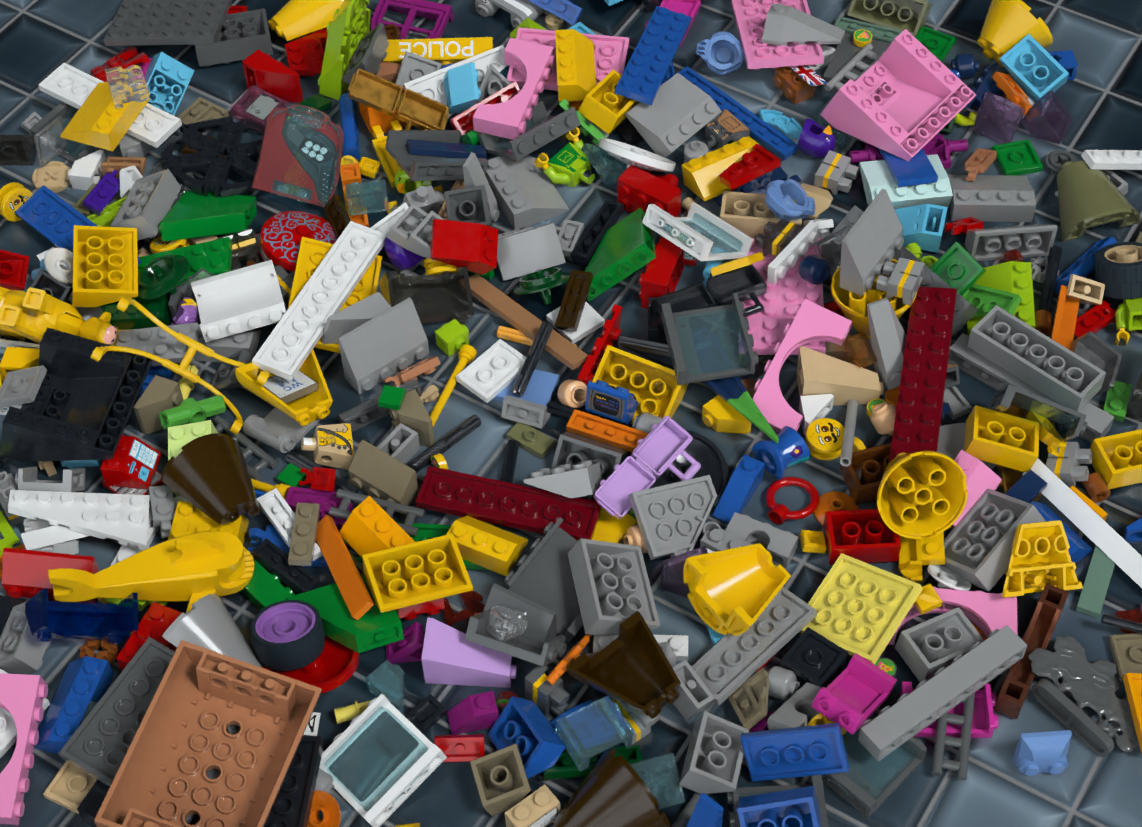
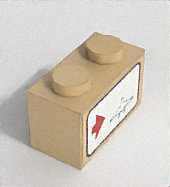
M543 785L505 812L506 827H546L560 813V802L548 787Z

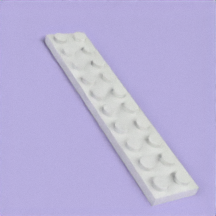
M350 221L254 356L252 364L258 366L259 369L267 370L272 374L291 381L322 337L328 317L339 312L384 246L387 234Z

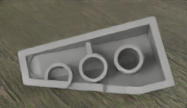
M777 3L772 4L767 13L762 43L780 46L787 45V42H798V45H805V42L814 41L816 44H841L845 30L794 7Z
M471 152L463 165L465 188L485 185L493 223L499 218L497 200L476 154Z
M884 298L867 304L875 373H878L879 382H883V386L890 390L900 386L906 334L889 300Z

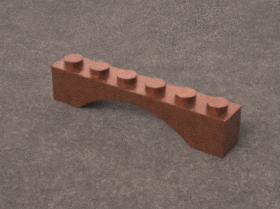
M1046 583L1023 639L1027 644L1024 657L1012 665L999 693L994 708L995 711L1015 719L1018 718L1036 675L1032 672V661L1028 655L1037 648L1047 649L1069 592Z

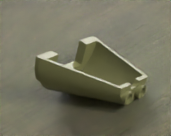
M1084 159L1075 163L1069 161L1061 166L1062 170L1057 174L1062 242L1082 238L1086 228L1114 221L1118 222L1120 228L1140 223L1141 218L1138 211L1102 170L1090 169Z

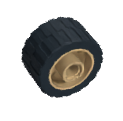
M1121 242L1099 249L1094 256L1095 281L1105 284L1104 296L1115 299L1142 298V243Z

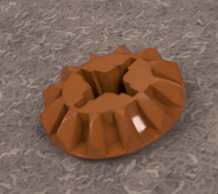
M105 634L102 636L93 635L92 639H85V644L80 647L79 656L80 658L89 656L108 660L109 664H111L117 657L118 646L112 637H107ZM101 645L103 651H99L95 657L93 650H97Z

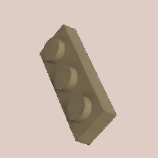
M297 503L288 557L289 565L312 566L320 504Z

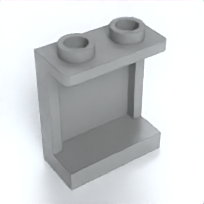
M37 467L19 468L15 476V483L18 486V490L83 491L85 490V468L64 469L63 481L38 480Z

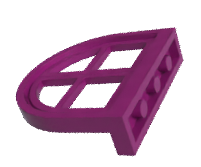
M379 0L371 20V30L381 22L384 26L393 24L402 29L400 39H406L409 31L429 35L425 39L441 38L447 23H452L454 19L452 6L425 0ZM390 10L408 14L404 25L383 21L386 11ZM415 16L437 20L433 31L411 26Z

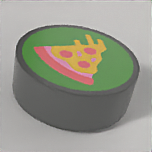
M879 658L875 666L895 678L896 664L888 658Z

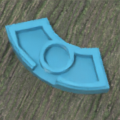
M759 110V118L787 138L796 139L800 137L803 128L794 118L790 119L783 115L782 112L775 110Z

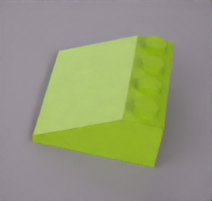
M1009 261L985 267L986 272L974 284L1019 295L1022 301L1013 313V316L1035 329L1031 262ZM971 318L967 322L968 336H970L971 329L983 318Z

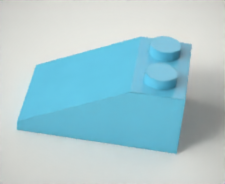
M1030 34L1025 36L1000 58V61L1027 96L1034 100L1037 106L1067 82L1069 73Z

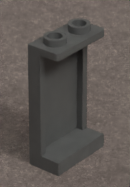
M491 610L473 615L469 619L465 636L467 641L540 666L548 665L565 654L567 645L564 643L566 638L564 635H559L543 643L494 626L497 612Z

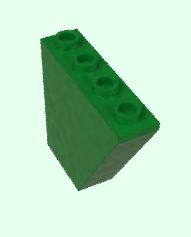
M186 190L159 223V233L162 234V241L246 231L257 215L256 197L245 195L221 197V193L218 197H215L214 192H209L208 196H205L204 192L200 195L193 190Z
M641 208L609 228L585 270L593 274L587 295L589 302L656 258L654 232L642 223L645 212Z
M364 575L360 576L374 605L359 620L352 617L336 583L287 597L288 600H299L313 605L321 617L325 636L357 653L404 639L401 620L396 610L380 612L369 591Z

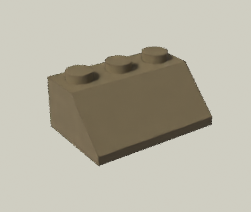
M365 440L360 442L348 470L350 483L359 490L365 491L371 497L411 506L419 494L416 471Z

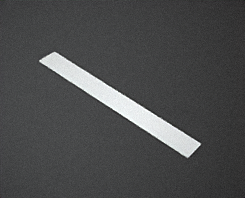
M1037 458L1031 470L1048 483L1041 493L1142 588V556Z
M182 496L174 497L175 512L178 501H189ZM149 503V519H148V522L152 521L150 503ZM62 524L20 534L26 550L90 536L69 530V526Z

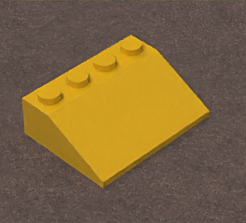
M130 78L98 83L60 134L61 138L114 151L150 100L146 83Z
M74 225L72 306L98 307L118 302L122 296L137 297V228Z
M607 345L592 381L594 383L597 380L606 382L615 390L617 386L622 387L634 395L633 398L638 402L631 424H633L637 415L640 416L645 412L659 416L662 419L665 416L672 418L688 387V384L677 385L674 370Z
M453 533L362 555L363 573L369 591L381 613L473 590V585Z

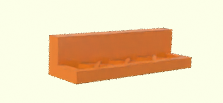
M1061 285L1051 339L1070 350L1074 338L1080 300L1067 298L1068 286Z
M574 409L566 425V431L629 452H633L638 446L637 441L639 439L644 440L649 434Z

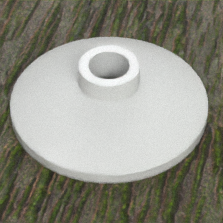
M64 248L49 250L44 258V264L49 274L62 283L73 284V252Z
M929 565L927 568L930 575L939 582L938 587L941 589L969 591L971 588L970 582L945 566Z

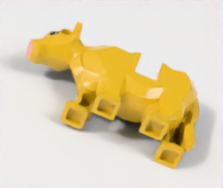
M0 286V335L25 341V338H28L40 344L48 327L107 345H116L119 332L118 327L110 324L111 313L104 312L100 318L92 317L85 321L74 306L47 294L44 290L29 287L27 292Z

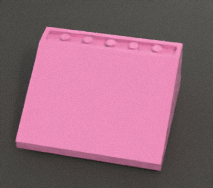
M905 29L893 40L880 59L855 82L850 79L838 90L820 115L834 128L906 161H910L974 99L976 94Z

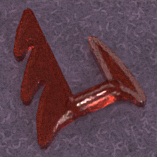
M473 590L460 593L466 609L456 613L453 612L448 599L445 598L444 616L446 625L453 627L456 622L483 612L485 605L479 602L483 601V596Z

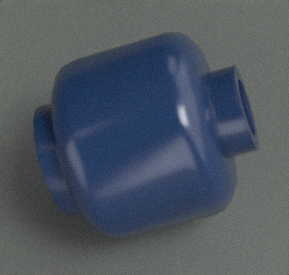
M957 54L954 59H951V69L959 72L960 79L973 78L975 72H979V60H975L973 54Z
M808 255L800 262L799 274L807 282L819 285L829 277L830 265L826 260L817 255Z

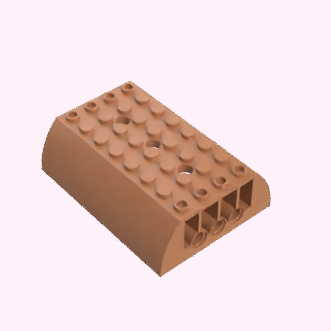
M181 640L94 819L95 825L97 827H264L322 689ZM230 725H238L241 728L239 733L231 735L226 731ZM210 769H218L221 772L220 776L216 779H209L206 774ZM190 814H197L200 817V821L195 825H189L185 820Z

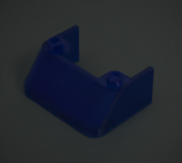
M43 588L25 603V615L32 637L37 638L39 642H48L52 639L108 640L109 644H120L123 639L138 631V593L130 594L118 605L48 601V589Z

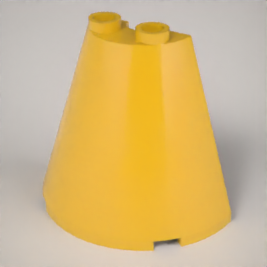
M290 0L268 21V25L272 31H276L279 37L282 36L286 41L327 27L329 21H333L336 9H340L345 0Z
M314 350L311 351L299 370L318 383V390L287 404L256 382L259 376L258 366L249 363L235 368L236 379L244 388L285 413L301 426H306L317 419H324L330 414L329 408L332 405L333 399ZM270 373L268 378L275 376V374Z
M760 543L686 558L683 568L684 583H688L690 590L687 596L696 613L716 632L723 635L729 633L733 634V636L741 635L751 628L791 577L781 565L776 566L772 563L770 552Z

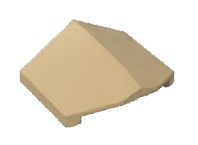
M802 183L800 186L806 192L807 197H812L815 201V215H809L807 218L815 220L830 207L833 197L826 189Z

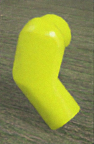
M970 112L969 117L958 113L955 123L961 126H973L978 123L977 120L980 116L976 112Z

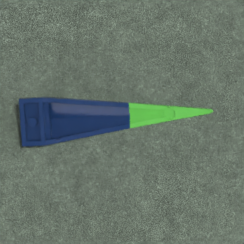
M706 327L692 332L702 373L734 369L718 340ZM738 376L702 381L768 437L779 443L777 434L769 425Z

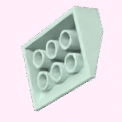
M927 155L938 175L937 182L905 187L897 186L884 160L860 162L859 167L867 205L871 204L881 189H885L894 209L927 203L949 207L953 197L949 177L938 155Z

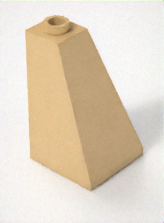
M804 346L799 347L796 370L799 397L832 394L834 395L833 406L847 405L851 399H855L858 405L868 404L869 401L879 399L880 395H883L884 386L883 382H879L878 373Z

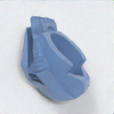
M717 32L710 39L697 43L696 53L707 63L708 68L717 75H724L735 71L745 61L741 42L730 32Z
M775 180L767 185L765 203L776 217L786 222L815 215L814 199L807 197L806 192L795 180Z

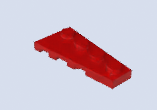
M614 304L611 310V320H606L601 338H597L592 355H588L577 377V381L585 383L586 386L589 381H593L594 374L599 367L607 345L613 347L614 340L617 341L621 335L622 329L619 328L622 307Z

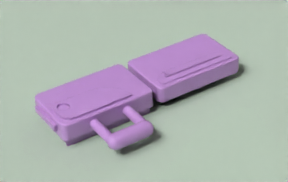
M665 416L658 424H653L651 426L652 431L645 439L637 441L638 446L634 449L631 456H628L621 465L616 464L614 466L615 471L607 480L603 479L600 481L601 486L595 492L594 498L613 517L622 519L632 508L628 495L633 492L649 489L656 481V478H659L667 468L682 481L691 479L700 470L701 464L684 451L693 440L692 436L669 416ZM680 454L692 464L684 474L672 465Z

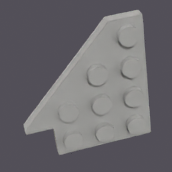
M710 475L641 490L628 495L650 560L670 555L676 573L683 571L685 560L690 557L717 497Z

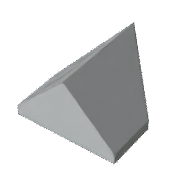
M491 63L480 86L481 97L478 103L511 84Z

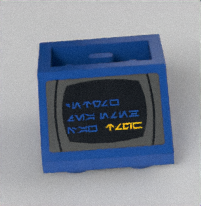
M597 380L596 383L588 382L585 410L589 413L623 423L630 427L638 402L633 398L634 395L625 388L617 386L615 390L608 383Z

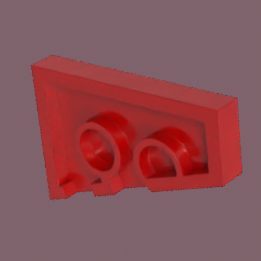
M756 143L750 153L746 152L742 155L741 161L733 163L719 175L720 182L733 190L780 167V159Z

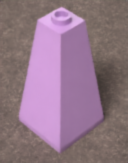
M427 618L421 659L425 683L511 688V681L516 679L517 665H513L511 655L465 640L466 633L434 618Z

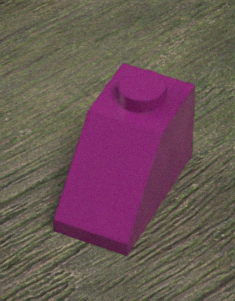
M493 691L470 695L447 712L452 735L491 728L499 717Z

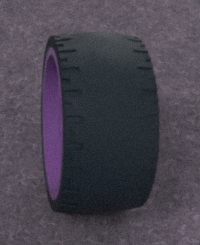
M299 600L276 602L258 612L251 624V637L255 653L261 664L269 669L277 671L300 669L313 663L324 650L325 633L318 610L313 605H310V603Z

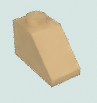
M1071 274L1066 296L1080 300L1079 303L1101 305L1105 284Z

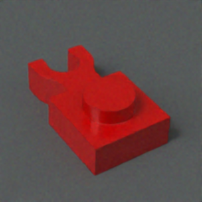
M973 217L955 220V222L945 223L944 231H951L952 235H957L961 232L967 234V230L984 229V222Z
M313 467L312 470L301 468L300 472L306 473L307 478L305 481L299 480V485H311V489L334 492L336 469Z

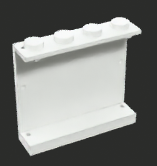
M272 260L191 282L201 320L199 325L205 343L277 323L286 313Z

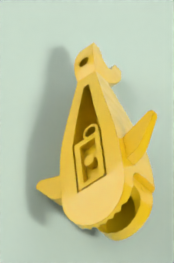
M173 529V539L138 552L95 574L84 570L68 568L48 570L50 584H54V598L57 601L80 602L97 597L148 601H189L187 611H190L192 604L206 595L216 594L220 597L237 593L245 588L254 573V559L249 550L242 545V542L234 534L228 532L210 533V530L192 533Z

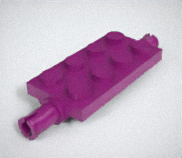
M936 135L923 147L926 155L937 154L944 169L951 168L950 154L952 152L968 151L967 139L950 141L949 139H943L942 135ZM865 143V150L849 151L851 164L884 160L878 147L869 143Z

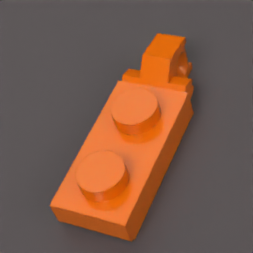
M995 72L992 78L997 83L996 86L1004 91L1006 98L1010 102L1015 104L1016 111L1026 115L1032 107L1027 100L1029 97L1009 74Z

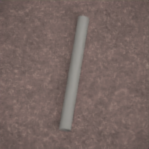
M851 399L847 403L840 464L844 467L850 466L852 460L858 402L855 399Z

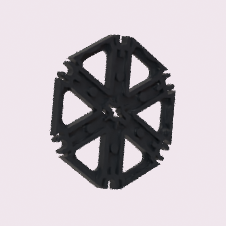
M228 117L185 124L180 127V132L175 131L169 137L161 157L162 169H169L178 183L202 195L203 191L205 196H208L209 192H215V197H218L221 192V197L257 191L259 189L252 188L257 164L253 160L258 159L262 139L249 143H241L243 134L248 130L254 131L263 137L265 129L247 119L244 123L243 118L239 122H234L233 117L229 118V122ZM216 126L223 127L218 142L197 131L212 129ZM176 144H181L189 149L198 151L179 156L172 154ZM208 169L206 177L202 180H196L185 174ZM230 171L249 180L234 184L227 183Z

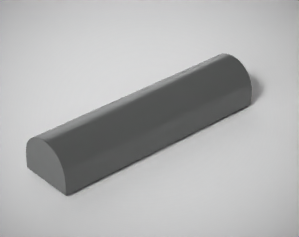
M415 378L397 386L405 388L406 392L416 389L419 397L422 394L420 383ZM380 395L338 414L337 418L339 424L351 423V431L354 432L390 415L389 408L379 407Z

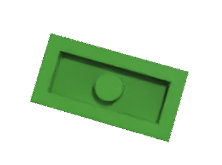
M1116 380L1114 386L1107 390L1103 410L1114 416L1115 421L1124 422L1132 384Z

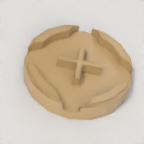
M46 162L42 164V167L39 169L37 167L32 175L33 184L37 190L44 185L54 193L63 191L71 184L70 180H68L70 168L63 162Z

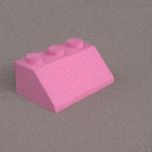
M963 450L959 452L954 461L962 468L966 475L968 498L962 514L950 526L953 529L988 488L995 491L1002 481L982 461Z

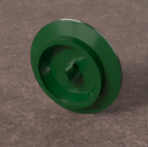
M165 255L150 262L138 277V296L141 299L150 300L161 297L168 292L174 295L177 292L175 287L184 279L188 272V260L181 255Z
M558 267L540 269L519 279L520 284L513 289V292L519 295L540 292L544 305L552 303L550 288L567 282L570 273H562L561 268Z

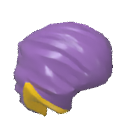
M184 297L180 302L178 311L173 318L175 323H171V325L200 322L197 303L191 297Z

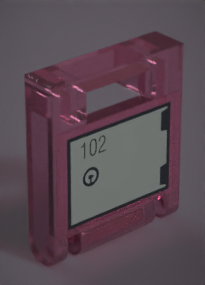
M252 85L231 108V114L239 119L243 118L245 122L247 119L265 129L266 122L270 116L281 111H288L291 105L287 101ZM251 99L252 101L247 105V107H245V105Z

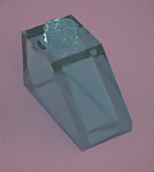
M386 660L366 677L367 687L376 697L383 694L404 715L405 674L397 664L392 665Z

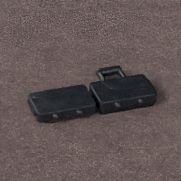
M753 264L708 278L706 287L703 283H698L657 297L655 299V308L661 316V304L670 303L672 313L716 307V304L717 306L729 305L733 302V293H737L739 301L752 299L755 303L753 306L744 308L745 313H743V316L747 317L763 311L764 306L757 296L766 294L767 284Z

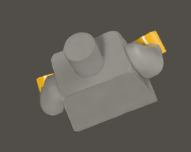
M430 185L426 187L420 186L417 190L406 193L403 202L399 206L397 201L385 203L387 213L390 214L404 203L409 207L413 203L427 214L431 210L438 214L441 209L440 205H443L445 201V194L442 185L435 188Z

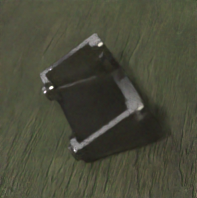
M457 267L456 273L444 271L442 274L405 276L404 273L397 276V271H386L379 280L381 294L391 307L409 297L412 299L421 324L450 322L453 319H456L460 324H465L468 322V319L474 316L467 267Z

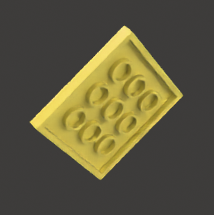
M841 553L808 603L816 609L817 616L798 633L803 634L807 627L846 650L849 655L854 656L857 653L875 665L923 589L921 584Z

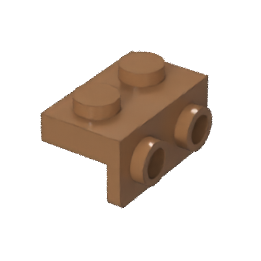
M107 157L106 162H102L100 167L103 176L107 172L111 174L114 169L117 170L118 173L115 178H118L120 176L119 171L122 168L135 165L144 177L147 161L146 157Z

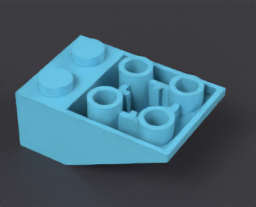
M163 52L154 55L143 81L146 83L150 98L148 103L174 116L194 70Z
M927 203L895 209L903 228V246L906 247L907 244L917 243L921 250L938 253L948 207Z

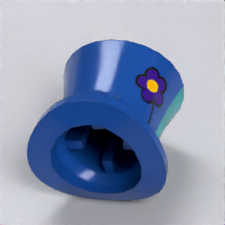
M784 426L777 434L779 443L773 440H761L752 447V453L756 460L765 463L764 468L778 480L784 477L786 468L808 461L810 457V451L804 439L789 426Z

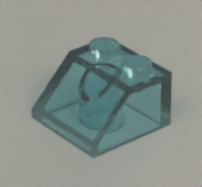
M385 179L345 184L349 216L389 211Z

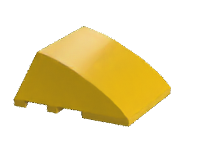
M1061 520L1018 525L1011 546L1008 571L1001 597L1022 596L1024 593L1041 592L1044 590L1046 583L1062 590L1083 588L1074 570L1076 569L1075 562L1071 561L1068 551L1070 546Z

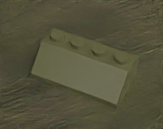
M852 0L847 15L899 31L907 29L915 37L921 27L925 25L932 4L925 0Z

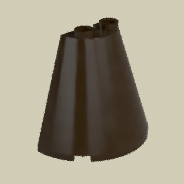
M220 433L208 434L190 441L182 447L183 451L176 458L171 457L163 470L161 480L219 525L234 522L241 514H244L246 518L260 514V507L243 451L239 443L229 435Z
M638 610L620 624L619 637L591 659L585 653H582L566 666L567 673L574 679L649 716L651 719L657 717L667 703H674L680 695L677 690L681 682Z
M609 747L604 751L553 821L554 826L552 827L671 826L666 814L663 811L661 813L658 811V801L637 772L622 755L616 757L614 755L616 750Z

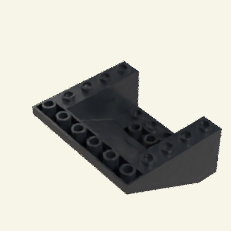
M47 327L40 342L39 366L43 365L47 372L34 402L22 404L21 409L10 406L2 423L1 456L21 462L113 459L153 360L142 355L108 351L97 362L90 358L94 349L111 345Z

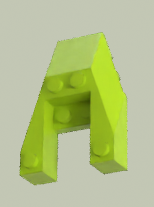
M345 0L340 9H336L333 21H329L326 29L328 35L322 71L318 79V85L320 86L319 94L339 100L345 94L348 83L342 78L360 41L370 30L371 9L367 8V5L370 3L369 0Z

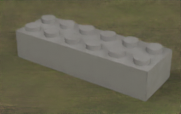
M997 305L970 332L967 345L969 348L1067 408L1079 412L1102 387L1106 375L1105 371Z

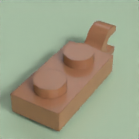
M977 148L965 162V170L969 171L966 181L974 182L977 174L984 173L996 159L997 151Z
M430 356L394 374V376L386 377L383 382L388 383L392 381L393 387H397L402 382L406 383L414 378L417 380V376L422 373L427 375L436 370L435 367L441 363L437 356Z

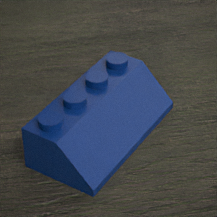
M84 656L68 664L38 730L39 740L37 745H34V749L59 754L60 750L108 690L114 676L108 660Z

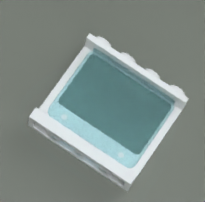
M692 202L687 217H674L655 204H649L642 221L644 225L700 261L745 257L748 255L754 240L695 202Z
M381 694L379 697L371 700L368 708L361 715L356 716L351 721L350 726L343 733H339L333 739L332 744L322 752L319 768L332 776L334 788L372 827H380L447 757L440 748L425 737Z

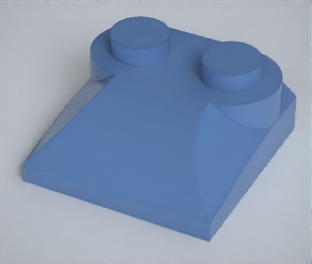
M1071 730L1021 733L1013 755L1015 766L1018 767L1021 773L1027 776L1046 772L1051 774L1064 772L1065 768L1069 765L1066 755L1072 737Z

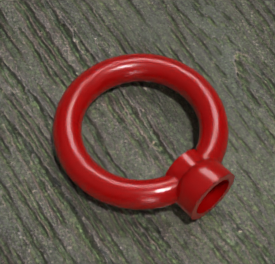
M785 477L773 482L767 489L765 496L767 506L770 509L768 517L777 525H782L786 519L798 520L810 516L815 512L820 501L819 493L815 486L809 481L798 477ZM785 486H798L809 493L811 500L804 509L790 511L785 505L776 503L775 493Z

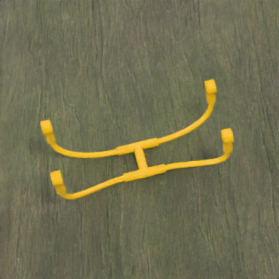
M122 296L117 304V309L125 312L128 306L132 304L161 329L175 337L179 342L189 347L180 365L142 350L122 346L96 347L90 358L99 362L106 352L118 351L142 355L161 363L162 366L195 384L199 383L216 396L221 395L224 398V403L237 419L234 421L230 432L238 435L244 422L236 407L215 387L202 380L200 376L187 370L196 351L209 358L213 357L237 367L246 365V363L221 356L180 332H175L158 320L136 300ZM258 369L260 374L256 382L264 386L270 373L267 370Z

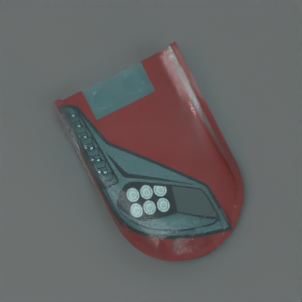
M289 104L286 105V108L279 109L276 107L267 118L252 188L325 207L335 194L339 180L344 133L339 124L335 125L330 121V116L308 106Z

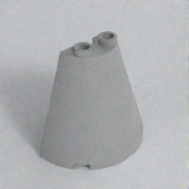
M216 594L206 595L193 603L192 609L187 611L186 614L183 612L162 635L163 638L176 647L183 640L262 668L221 598Z

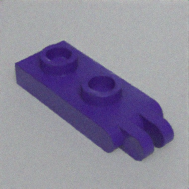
M114 169L111 174L107 172L86 197L82 205L100 216L120 191V176L115 178L118 171Z

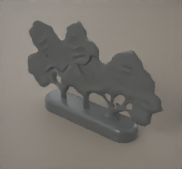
M1057 636L1054 643L1055 652L1037 648L1028 655L1032 661V672L1038 676L1049 677L1054 681V685L1045 679L1036 682L1031 689L1033 696L1094 753L1101 757H1106L1113 751L1114 741L1105 731L1115 734L1116 743L1123 751L1132 752L1135 748L1140 747L1128 699H1119L1115 694L1120 688L1118 679L1115 678L1117 673L1115 663L1101 659L1094 663H1088L1085 649L1072 636ZM1059 677L1064 679L1061 684L1058 682ZM1069 690L1072 693L1074 699L1076 700L1077 705H1075L1062 692ZM1084 706L1093 708L1098 713L1099 723L1096 724L1081 709ZM1102 714H1105L1107 719L1102 720ZM1116 721L1120 724V727L1111 728L1110 725L1105 726V723ZM1116 731H1122L1123 734L1118 735Z

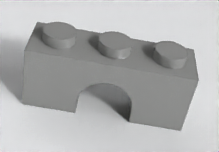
M735 512L725 530L751 544L761 543L767 547L766 550L772 556V563L776 566L781 565L786 570L797 550L798 536L789 531L775 528L769 523L754 520L745 514L742 515Z
M808 682L804 684L774 714L769 716L767 721L769 730L807 726V720H811L819 713L811 705L822 687Z

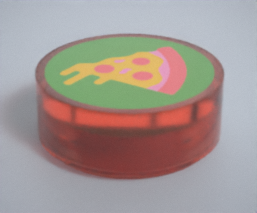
M510 691L498 693L496 698L497 708L503 711L512 696L518 698L519 696Z

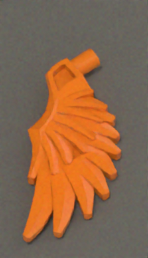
M586 634L547 676L546 680L551 685H554L566 671V666L580 655L590 641L591 634Z

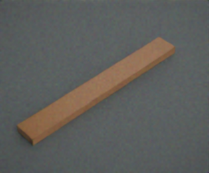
M477 273L461 281V288L534 341L542 324L540 319ZM552 330L544 349L572 370L583 365L588 355L555 330Z

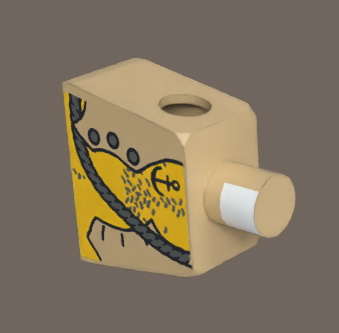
M351 423L317 426L313 438L302 437L301 450L313 451L316 464L349 470L354 458Z

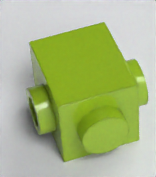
M453 319L435 331L436 345L450 357L458 352L462 345H469V330L464 324H460L456 319Z

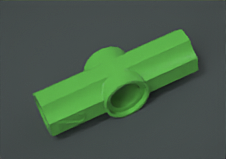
M221 395L196 401L194 398H187L178 407L160 411L159 418L162 427L168 429V427L186 423L191 424L205 421L207 417L224 413L226 405Z

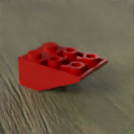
M259 49L242 61L247 88L257 96L264 93L276 100L300 103L303 101L300 77L295 70L289 69L282 62L276 61L269 54H265Z

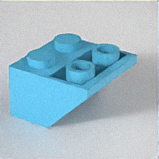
M474 62L449 69L443 77L449 113H462L476 105L481 97L480 88L477 87L479 75L478 70L475 69Z

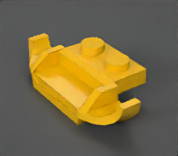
M944 531L938 535L923 536L922 539H911L899 535L901 549L898 566L903 578L923 583L922 565L945 564Z

